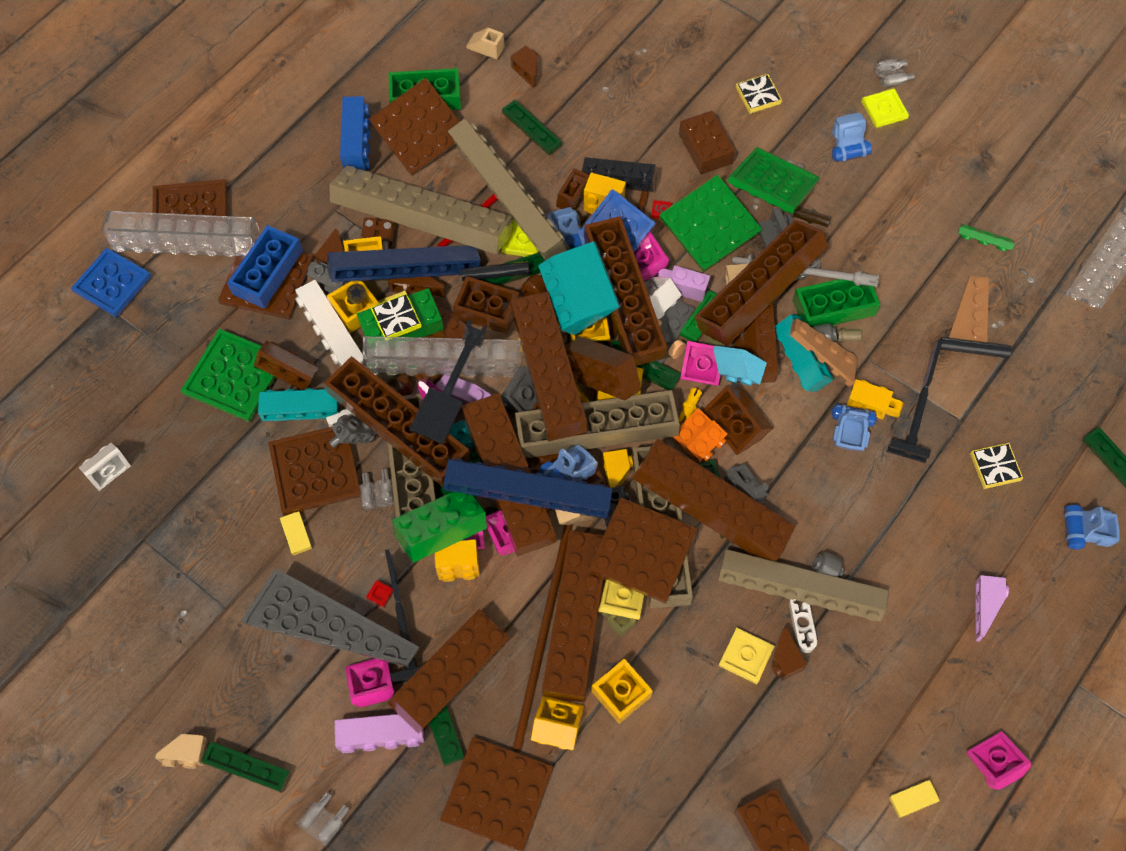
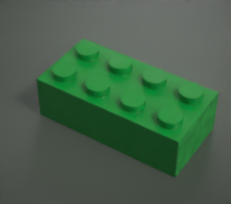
M458 68L388 72L389 103L426 78L450 110H461Z
M842 279L797 288L793 297V303L798 316H801L803 321L811 328L824 323H830L833 326L876 316L880 307V302L873 286L862 284L856 286V283L853 281Z
M429 288L408 295L422 327L391 340L385 341L371 308L356 313L371 355L443 331L442 319Z
M458 492L449 493L392 519L394 535L413 563L487 529L485 511L472 495Z

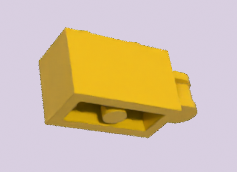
M856 379L846 406L875 411L876 417L883 420L886 414L899 417L903 402L892 398L893 391L888 390L886 387H878L865 380Z

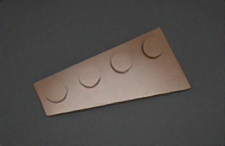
M970 275L949 338L987 342L988 277Z
M796 318L792 322L790 335L806 350L814 351L817 359L822 364L826 362L833 368L831 372L836 376L841 375L846 380L844 383L851 387L855 383L857 357L839 346L838 343L831 341L822 333L811 328L807 323Z

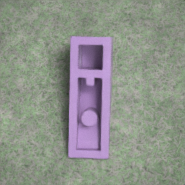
M445 373L436 386L443 391L451 375ZM458 378L451 393V397L463 402L462 405L491 396V394L479 386Z
M980 575L975 581V641H980L986 635L1003 602L1008 597L1009 587L1006 585V578Z

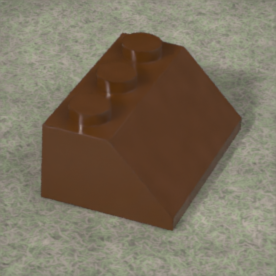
M267 340L257 352L254 362L255 367L299 390L308 389L318 370V367L309 360L304 361L296 353L286 351L276 342H269Z
M739 384L726 385L702 410L711 421L714 420L727 433L724 438L736 455L761 441L773 429Z

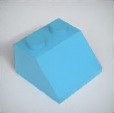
M714 346L713 351L719 374L726 377L727 382L737 384V381L747 386L752 384L760 385L767 362L743 349Z

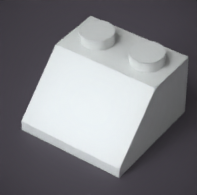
M652 277L644 283L656 317L660 319L669 307L677 303L681 293L671 278Z
M110 443L102 447L92 458L85 460L79 469L100 491L131 465L119 449Z

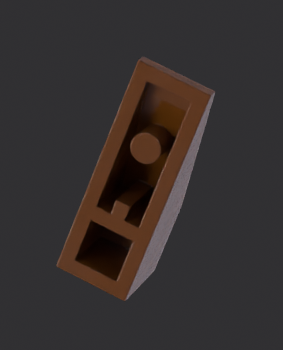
M431 277L388 279L390 292L400 293L406 291L407 294H413L429 288L433 297L445 298L444 285Z

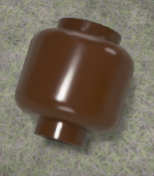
M539 275L530 276L521 287L523 297L547 292L543 277Z

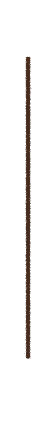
M641 191L638 209L642 213L645 210L648 191ZM611 321L609 330L610 340H607L606 343L608 347L616 337L613 321ZM595 390L593 402L597 401L598 390ZM564 525L513 744V749L519 751L522 748L563 569L569 530L571 531L572 525Z

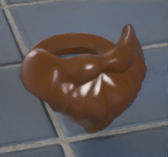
M400 372L386 383L390 386L393 381L397 380L399 390L397 393L401 396L411 395L413 382L407 373Z

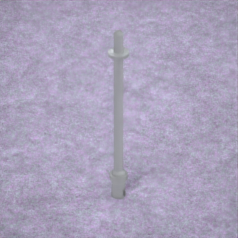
M749 254L748 258L733 257L732 263L748 264L754 259V256ZM807 267L801 273L853 281L856 283V286L862 284L878 287V279L880 278V275L866 274L863 271L853 274Z

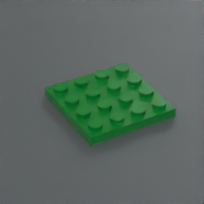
M756 147L729 176L727 182L736 188L749 192L752 196H757L767 203L793 214L816 186L820 177Z
M718 174L659 215V218L703 273L762 232L759 224Z
M219 329L182 387L181 393L250 422L259 406V392L269 390L276 377L254 366L256 355L262 347L261 345Z

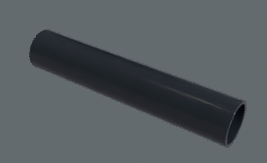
M528 261L461 268L462 281L465 280L466 276L481 280L529 274Z
M949 337L940 338L942 340L940 350L1008 359L1011 356V345Z

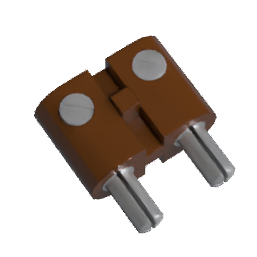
M366 217L363 220L361 239L381 236L383 250L388 249V245L393 243L395 222L387 219H381L380 221L377 218Z

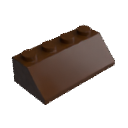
M770 304L734 339L736 349H743L767 362L761 383L775 382L778 374L773 304Z

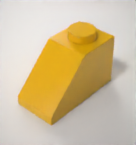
M626 449L603 453L602 461L608 488L621 486L629 476L630 467H633L631 455L628 456Z

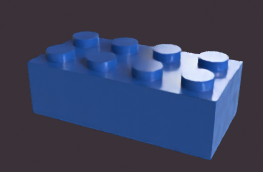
M364 96L342 98L340 158L343 169L346 165L364 171L370 169V160L368 158L370 144H368V140H371V131L368 128L371 125L369 122L371 115H369V104H365Z
M267 225L227 282L231 293L265 309L303 252L300 240Z

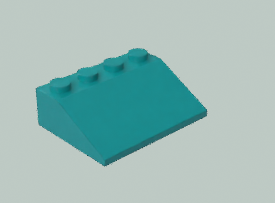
M593 241L554 255L538 265L562 331L576 335L620 308L596 242Z

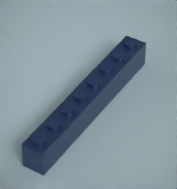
M468 245L328 252L327 270L331 282L461 275V268L479 267L481 259L477 249Z
M448 459L443 490L600 518H607L612 488H608L603 484L591 485L580 480L575 482L568 481L563 477L551 478L541 473L528 474L523 470L511 471L501 466L489 467L478 462L473 464L466 463L461 459Z

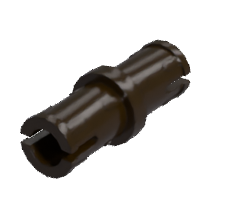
M798 207L792 216L808 221L809 224L814 223L824 227H828L831 216L820 214L814 209L811 211L802 207Z

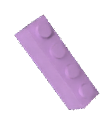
M399 714L335 720V747L341 753L355 752L354 749L362 748L363 751H374L376 747L385 746V749L398 748V745L404 744L407 747H417L419 743H425L424 729L418 734Z

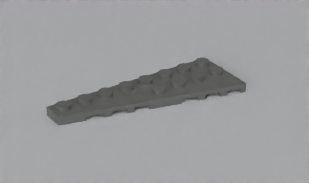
M276 568L241 620L242 623L249 626L405 667L410 666L420 649L417 645Z

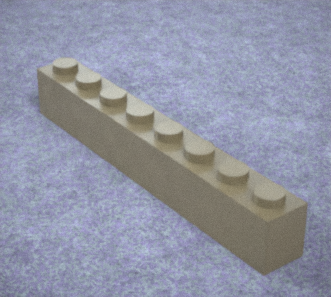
M727 549L725 550L718 581L758 590L770 595L785 597L789 600L796 599L809 605H816L879 622L882 621L886 612L889 591Z

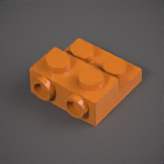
M697 408L679 426V436L671 438L690 457L699 463L701 460L707 461L713 455L711 450L715 446L719 449L727 441L724 438L727 433L714 420L711 421Z

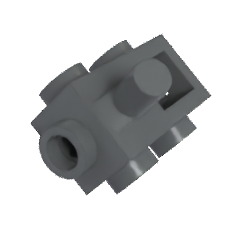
M311 262L308 267L307 275L324 284L323 290L329 292V294L349 283V281L331 282L327 264L323 262L320 265L316 262Z
M343 415L338 418L337 423L332 427L336 436L329 443L332 447L337 446L339 443H369L377 433L356 416L349 418L348 415Z
M745 464L740 466L734 465L726 471L727 475L724 479L727 483L760 504H764L763 500L768 495L766 493L768 490L767 483L760 484Z

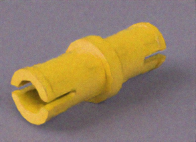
M691 388L686 401L682 403V410L678 417L679 425L683 419L686 420L697 409L696 405L702 395L699 389L694 396L696 388Z

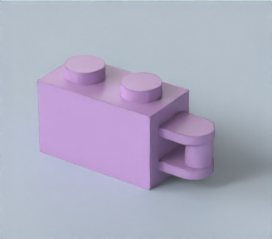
M674 266L673 271L661 269L658 273V277L671 278L682 297L701 302L706 295L710 275Z

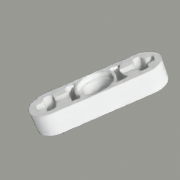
M796 599L789 600L797 647L804 653H810L817 645L810 605L805 602L802 603V612L798 613L799 606L794 604ZM803 617L807 619L808 626L805 628L800 627L797 624L798 618ZM805 632H808L807 640L812 641L809 647L806 644H802L805 639Z

